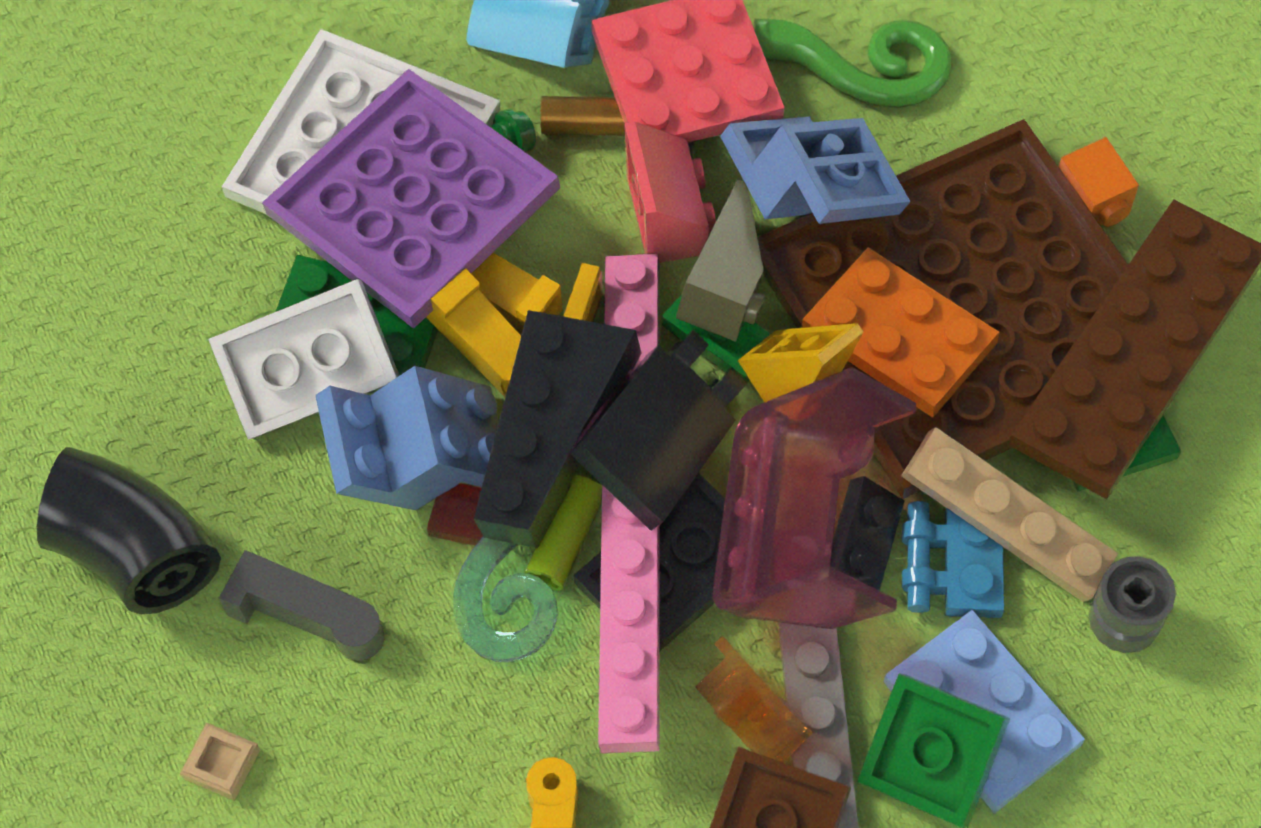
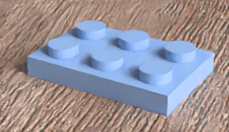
M973 610L885 674L883 682L891 692L898 674H906L1011 718L980 796L994 814L1081 747L1085 740Z

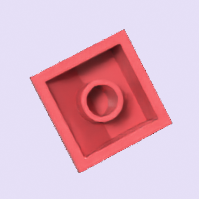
M636 121L624 123L627 181L644 253L658 254L659 263L699 256L716 223L712 203H703L699 190L706 188L701 159L691 158L687 139Z

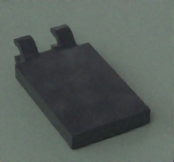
M694 329L688 333L681 343H675L667 353L659 345L650 351L570 453L650 531L664 522L736 421L725 410V407L739 394L747 383L733 367H730L720 380L715 379L710 385L690 368L709 345Z

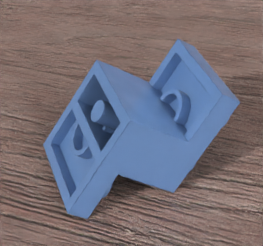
M809 116L729 123L720 136L765 220L813 213L819 224L898 215L910 203L908 196L863 118L812 122Z
M413 366L371 395L331 385L315 395L336 494L418 510L461 482L482 487L499 424L497 403L492 395L490 386Z

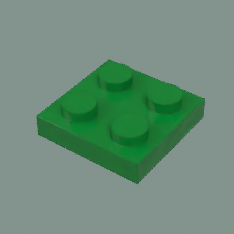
M899 673L857 782L960 828H968L1011 718L916 678Z

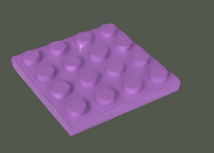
M408 69L262 202V205L269 217L350 280L361 279L368 294L414 329L433 311L431 298L465 268L470 273L478 268L560 189V183L555 173Z

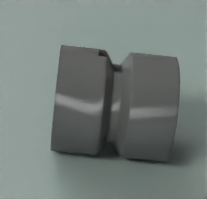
M1141 556L1124 557L1114 562L1108 568L1095 593L1088 614L1091 630L1101 643L1109 649L1123 653L1138 652L1153 643L1164 626L1176 597L1174 581L1167 570L1156 561Z

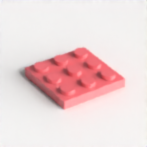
M671 0L591 20V32L624 123L636 121L687 139V142L690 143L721 135L729 123L783 119L785 107L743 0Z

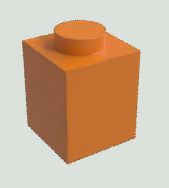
M1107 137L1061 157L1059 169L1099 225L1104 224L1105 227L1113 226L1130 214L1139 184Z

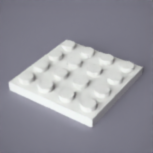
M320 29L225 180L222 189L226 198L266 214L262 202L408 69L419 75L489 127L493 125L495 115L501 111L500 100Z

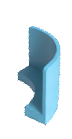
M474 0L466 39L471 46L563 68L592 64L595 40L591 32V20L604 17L610 1Z

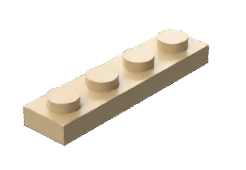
M937 427L927 433L901 475L908 482L1082 602L1092 599L1104 573L1118 555L1113 549Z

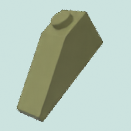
M738 179L686 280L676 318L735 342L745 322L752 325L755 324L766 296L757 292L763 274V265L749 191L745 182Z

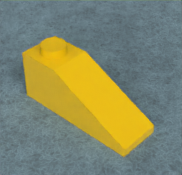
M858 323L780 329L765 338L741 357L738 362L770 413H794L796 416L809 412L821 403L823 398L820 394L836 382L864 332Z

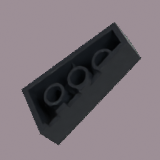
M528 310L474 516V521L484 538L533 548L539 547L571 487L570 481L580 464L570 455L571 451L619 391L629 370L634 369L642 354L636 330Z

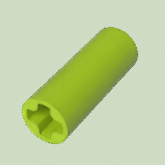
M573 475L570 481L571 487L539 547L535 548L524 572L526 577L532 582L550 590L560 591L563 589L602 503V486L592 479L581 475Z

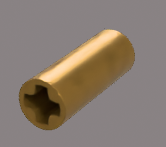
M542 96L541 134L625 136L624 121L615 97Z

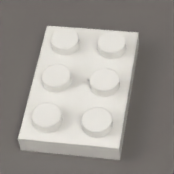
M356 279L208 339L248 440L319 413L315 395L330 385L367 394L382 388L399 376L361 279Z

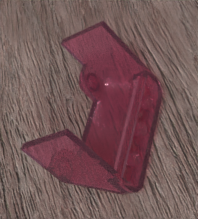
M851 367L757 405L745 413L735 430L713 586V599L718 608L741 618L825 629L838 628L896 611L897 599L830 567L840 479L856 473L868 464L874 451L875 428L914 414L916 411V403Z

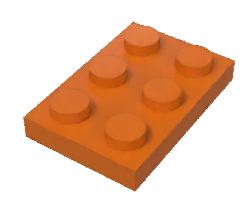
M869 247L802 319V328L858 323L864 333L848 361L932 418L996 346L999 338V331Z

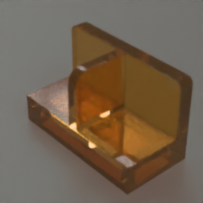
M722 636L714 644L726 658L698 683L695 688L715 709V715L730 727L752 752L783 762L814 732L747 657Z

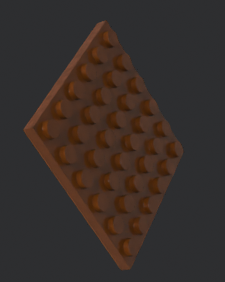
M1025 119L896 175L910 200V203L898 215L819 224L814 214L811 213L757 237L763 274L796 328H802V319L869 247L999 331L996 346L933 418L849 361H847L836 382L832 384L902 499L921 491L901 477L927 433L935 427L984 461L1013 448L1009 446L1012 432L1128 266Z

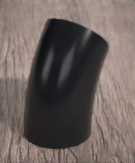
M66 447L56 458L45 483L39 505L36 527L37 541L41 548L59 553L93 571L120 597L128 611L140 615L159 613L174 608L195 596L209 584L219 570L221 556L202 527L176 500L157 485L131 469L104 457L72 447Z

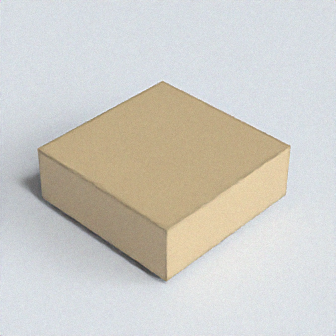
M206 723L180 774L184 780L235 801L260 752V748L257 743Z

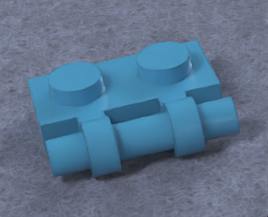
M923 501L909 503L908 521L902 525V542L908 546V568L902 571V589L908 592L907 609L914 613L927 612L930 610V594L945 595V616L963 617L973 610L978 617L1002 618L1004 612L1003 547L947 508L945 510V525H939L930 521V505ZM930 548H945V571H935L930 568Z

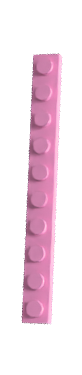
M658 254L605 256L604 324L636 330L642 352L634 369L629 370L623 384L644 357L656 346H660V265ZM602 485L598 745L601 753L659 751V526L650 531Z

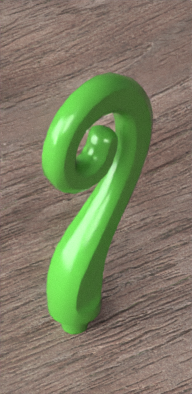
M754 18L753 28L765 59L798 63L847 95L869 104L883 107H906L928 100L936 95L947 82L952 69L948 45L939 33L919 22L910 20L892 21L882 25L871 37L868 46L869 60L878 73L888 77L898 78L904 76L907 71V61L898 55H893L890 51L893 45L898 43L910 44L922 52L925 58L924 69L916 76L896 80L875 77L860 70L812 31L796 23L786 20Z

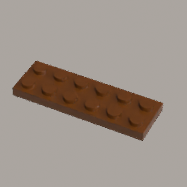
M1173 199L1012 432L1009 446L1099 496L1108 499L1261 268V243Z

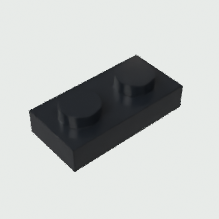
M865 476L850 479L822 579L861 602L877 600L905 500Z

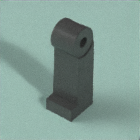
M244 550L219 597L227 616L248 624L252 614L257 610L336 643L340 652L351 660L362 661L375 656L382 648L385 639L379 615L375 608L366 601L247 550Z

